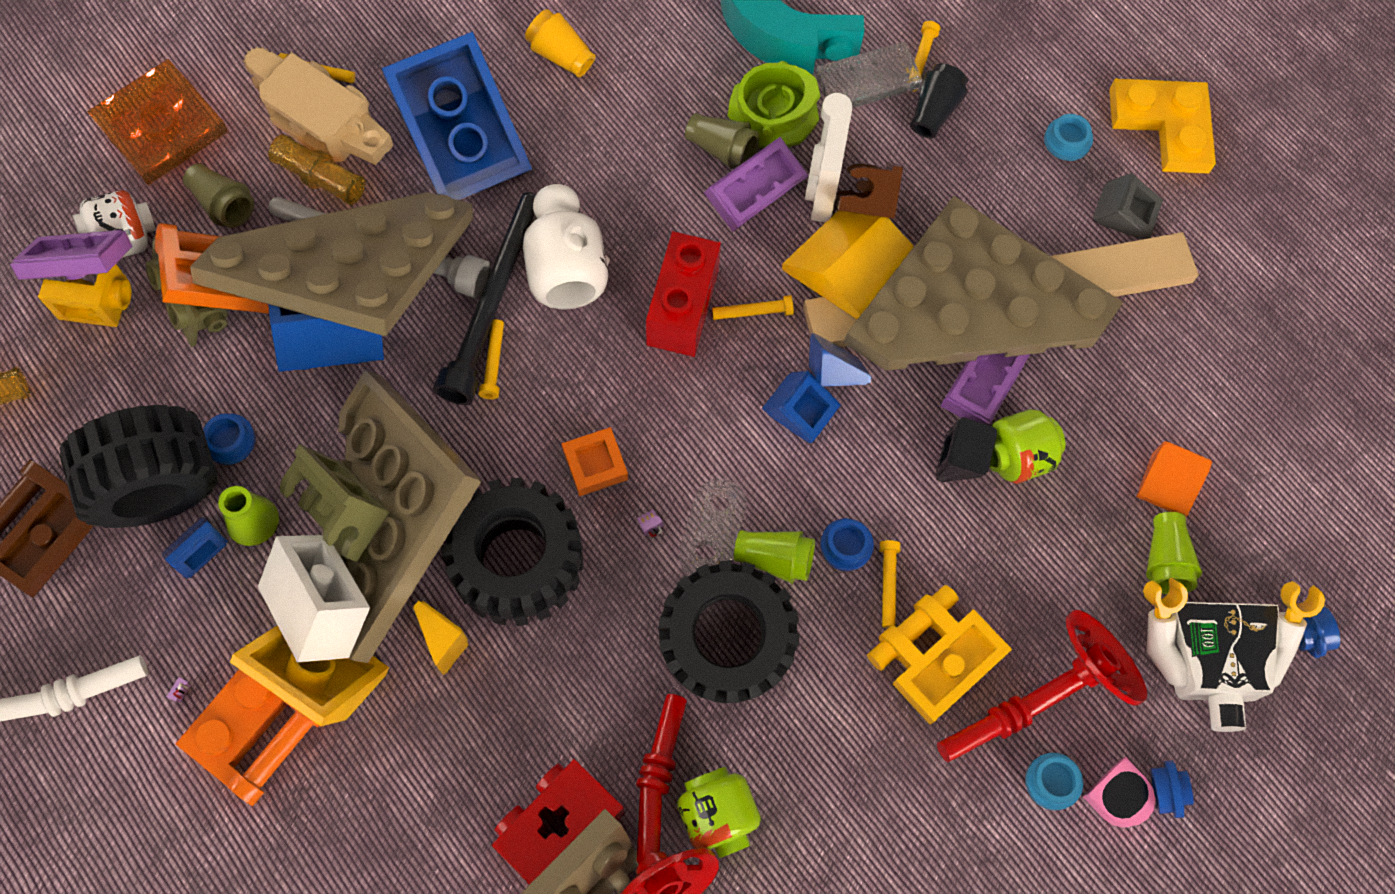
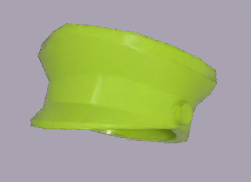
M785 61L756 66L743 76L740 83L734 86L727 116L729 120L749 122L751 129L759 132L758 148H765L779 137L782 138L788 148L799 145L810 135L819 121L816 102L821 95L817 79L807 70L790 65Z

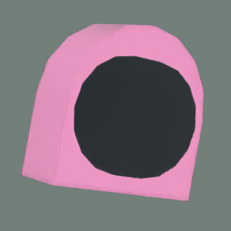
M1127 757L1120 759L1082 796L1104 820L1111 825L1121 828L1133 827L1146 821L1154 811L1156 800L1153 787L1147 778Z

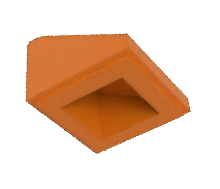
M1162 442L1151 455L1136 497L1167 511L1182 513L1187 517L1210 471L1212 461L1173 443Z

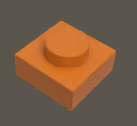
M611 427L561 443L562 451L579 497L628 480V472Z

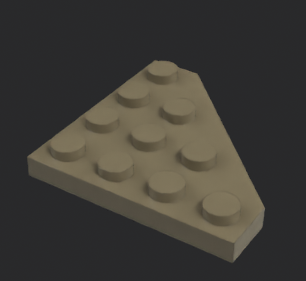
M425 192L218 237L190 266L193 284L387 336L472 222L473 206L472 203L452 199L447 195Z
M953 196L847 332L843 343L885 371L906 369L908 364L935 361L936 365L976 361L977 357L982 355L1004 353L1005 357L1044 353L1047 348L1072 345L1073 349L1088 348L1094 346L1123 302Z
M365 369L339 412L338 432L346 435L345 460L342 459L340 461L388 509L389 514L357 562L345 558L341 553L342 549L336 543L333 545L370 606L349 659L369 663L482 480L382 375Z

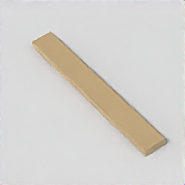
M1183 232L1051 256L1114 297L1193 283L1199 276ZM824 297L805 300L803 309L810 335L815 333L839 347L847 346L843 342L847 332L857 319Z

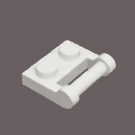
M832 93L823 101L821 117L824 121L821 141L814 146L805 200L814 202L811 220L824 223L832 215L852 113L850 98L841 93Z

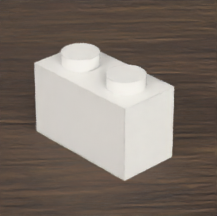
M323 535L276 536L258 584V589L297 662L349 658L370 609L334 545L329 546L323 540Z

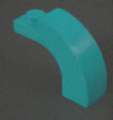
M720 0L724 19L733 36L747 51L765 63L785 61L790 65H795L813 74L816 59H829L832 61L859 59L865 31L864 15L808 14L792 9L781 0Z

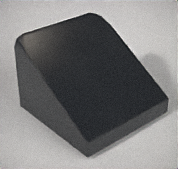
M961 417L960 420L958 419L945 435L935 473L936 480L950 482L979 478L986 475L992 458L997 429L968 418Z

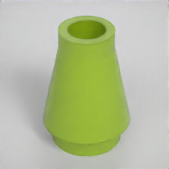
M231 486L221 493L218 506L223 513L226 531L232 540L241 545L254 546L267 541L274 534L278 526L279 514L272 501L266 497L249 492L242 486Z
M1178 512L1160 513L1153 518L1154 530L1146 577L1161 586L1162 594H1168L1170 578L1183 584L1187 589V593L1197 588V579L1202 575V570L1187 529L1186 517Z
M740 530L734 548V561L755 565V568L764 572L767 571L771 575L791 584L794 583L795 579L807 581L814 558L815 539L803 537V531L749 532Z

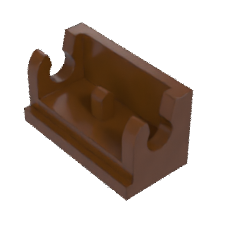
M890 162L886 163V167L863 163L848 166L847 171L851 176L858 179L865 177L868 181L858 180L856 182V188L863 192L858 193L853 190L838 191L836 199L838 210L895 219L903 167Z

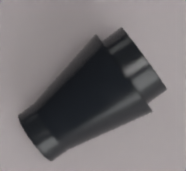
M939 63L934 65L932 71L925 73L915 114L910 123V128L916 134L925 138H935L941 126L967 96L966 85L968 78L961 70L949 64Z

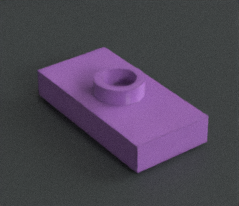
M779 137L711 185L704 194L732 232H734L805 180L809 175L782 138Z
M121 230L37 237L13 259L10 265L18 280L65 276L68 280H75L88 274L107 273L133 246L126 232Z
M1004 353L982 355L978 356L976 361H967L943 400L941 407L960 418L964 417L990 425L1030 354L1005 357Z

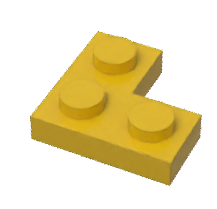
M1114 79L1109 89L1112 129L1159 131L1162 172L1206 174L1211 172L1216 164L1208 83Z

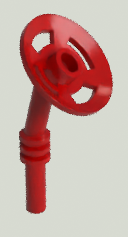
M1073 610L1066 616V628L1069 639L1078 656L1072 661L1073 668L1023 698L1015 695L1009 698L1008 701L998 704V707L994 706L988 709L987 717L937 743V749L941 757L949 763L997 736L1006 739L1012 733L1021 731L1022 727L1026 728L1032 725L1033 717L1087 685L1094 688L1100 684L1115 697L1128 704L1138 706L1147 699L1148 695L1143 677L1130 655L1105 626L1088 613L1081 610ZM1075 629L1080 630L1085 634H1079L1077 636Z
M666 695L651 752L643 756L642 761L645 765L641 766L639 770L642 778H638L636 781V787L640 789L636 859L638 863L636 868L637 876L621 894H702L714 880L719 869V861L714 852L709 849H691L669 856L665 852H660L662 796L669 794L670 787L665 783L672 782L673 774L669 771H674L676 767V762L672 760L687 703V700L679 695ZM695 857L699 859V864L686 865L684 860Z

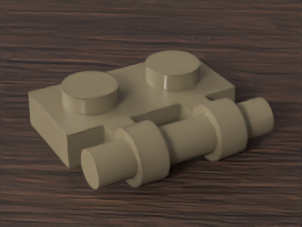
M604 809L521 894H612L614 891L620 894L631 882L628 876L638 866L636 861L637 851L632 847L633 844L622 825Z

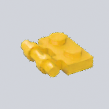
M943 585L932 596L924 595L913 605L915 611L897 628L893 625L889 626L879 635L880 643L867 654L869 661L880 671L894 659L899 660L907 668L893 682V685L930 725L1012 650L974 609L959 623L948 613V610L959 601L958 595L948 585ZM930 627L942 638L925 654H922L913 642Z

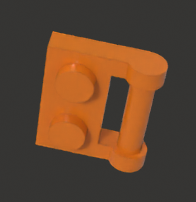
M158 224L155 235V251L159 257L163 302L269 313V305L266 303L193 284L190 266L218 237L222 236L178 231L176 225Z
M239 669L175 745L225 784L239 798L254 806L265 793L261 789L262 786L313 725L318 728L319 725L289 705L295 710L294 714L245 773H241L235 768L289 704Z

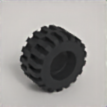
M137 406L105 414L74 430L67 436L68 440L62 442L59 448V456L76 516L80 521H85L87 525L125 528L147 525L171 518L192 508L213 492L212 488L217 486L218 482L217 473L200 419H198V416L193 411H186L185 408L179 406Z
M511 478V485L507 487H502L499 479L488 482L490 491L481 494L478 488L476 489L470 504L465 507L446 537L447 544L441 546L442 558L447 566L445 570L460 598L465 604L468 603L473 612L484 618L487 614L491 616L493 623L505 625L507 619H514L517 626L529 625L527 617L538 615L539 620L542 621L550 617L549 608L553 605L561 609L568 602L567 592L569 589L575 591L580 582L578 572L583 570V553L576 518L571 508L566 510L564 499L559 494L554 492L550 496L547 495L544 484L534 481L529 489L525 487L523 478ZM527 530L537 534L545 541L546 548L541 560L531 570L521 575H497L487 570L483 565L487 547L497 536L504 532Z
M732 560L719 561L717 565L708 566V564L696 568V572L688 577L685 575L677 583L674 591L667 596L662 615L659 619V644L669 670L677 681L691 693L713 702L739 703L763 695L782 680L781 678L790 669L795 659L796 647L799 646L800 634L797 631L799 618L797 610H793L790 603L791 596L785 588L781 589L778 586L774 576L767 571L764 574L754 569L755 565L743 562V565L731 564ZM723 600H734L748 606L757 616L761 626V640L757 651L749 660L736 666H722L707 659L700 651L695 637L696 624L702 612L713 603Z

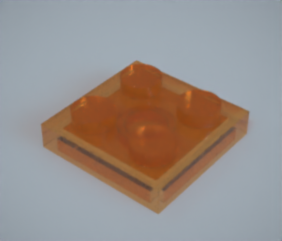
M169 59L87 111L93 122L148 186L229 132L220 116Z

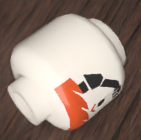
M125 190L87 198L80 204V214L72 215L78 234L114 230L125 231L133 247L123 257L145 251L148 247L146 233L156 231L147 203L136 204L133 196Z

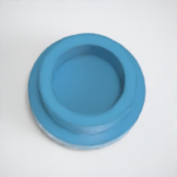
M1065 114L1049 124L1044 135V142L1048 151L1055 157L1065 161L1079 160L1089 152L1093 144L1092 129L1089 122L1082 116Z
M1043 754L1034 759L1026 771L1025 784L1027 791L1033 801L1045 809L1053 811L1066 809L1076 803L1082 793L1083 778L1081 771L1073 760L1063 754Z

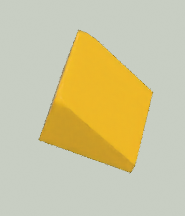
M418 600L413 606L434 664L441 674L445 675L469 645L468 639L460 627L426 602Z

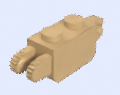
M263 47L251 48V51H247V55H244L245 67L253 75V84L260 92V98L265 104L272 124L328 162H342L352 154L376 165L393 147L390 134L371 118L367 98L351 85L344 87L333 80L327 70L317 62L310 61L307 63L292 52L285 59H282Z

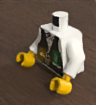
M1173 578L1169 579L1170 588L1167 596L1161 599V586L1153 580L1147 582L1143 589L1144 597L1155 606V609L1151 610L1148 614L1147 654L1166 681L1174 685L1179 699L1208 701L1211 730L1219 732L1242 731L1246 729L1244 702L1256 701L1273 693L1274 688L1281 683L1300 645L1307 626V622L1303 617L1317 615L1322 610L1325 602L1323 593L1313 585L1308 590L1307 599L1302 603L1296 604V599L1300 593V586L1294 581L1284 584L1281 589L1280 596L1282 602L1288 608L1286 612L1280 613L1278 605L1187 602V589Z

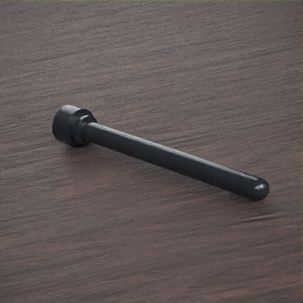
M525 192L519 199L455 361H450L447 367H443L439 371L433 391L448 402L458 405H470L479 386V382L476 379L478 373L474 368L523 246L525 232L531 225L535 215L533 203L536 194L533 192Z

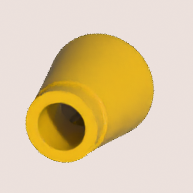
M545 9L533 19L526 30L525 39L531 43L530 48L533 52L572 72L578 78L583 76L595 61L596 55L590 51L589 47L561 13L554 14L549 9Z

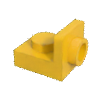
M115 264L107 273H99L97 275L95 285L83 279H66L65 282L44 279L38 298L58 320L117 327L122 310H126L130 304L132 289L127 277Z

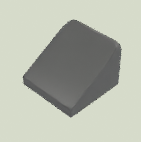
M1130 173L1105 184L1093 220L1102 226L1141 240L1151 238L1163 199Z

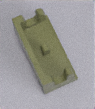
M299 444L294 452L297 457L281 480L280 492L288 498L295 491L296 485L301 480L307 479L310 484L302 492L298 502L299 507L307 511L323 528L322 537L329 546L336 543L342 549L341 553L345 558L357 562L384 522L389 511L341 461Z

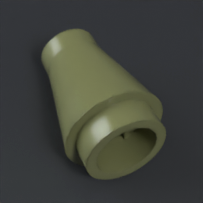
M694 113L690 117L685 129L686 140L697 144L730 168L741 165L755 155L759 145V132L751 129L749 122L709 117Z
M202 163L190 166L184 173V186L192 192L214 224L235 228L244 224L252 215L254 200L249 188L245 184L215 172Z

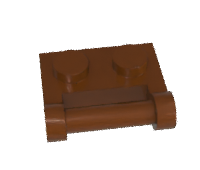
M29 459L19 471L23 476L0 501V535L41 488L45 492L0 543V576L25 594L34 598L94 526L87 525L85 521H80L77 518L68 485Z

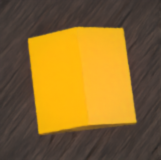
M838 210L782 264V270L855 319H858L914 246L889 218Z
M278 625L235 652L230 660L231 664L320 727L347 720L387 675L390 668L374 656H372L369 663L352 661L349 658L297 662Z

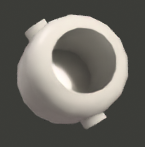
M562 184L546 186L536 194L533 211L537 220L527 228L523 240L527 280L532 294L538 302L550 308L561 310L583 307L595 301L606 288L608 281L607 266L610 261L605 255L602 234L598 224L587 215L578 213L580 202L577 194L570 187Z

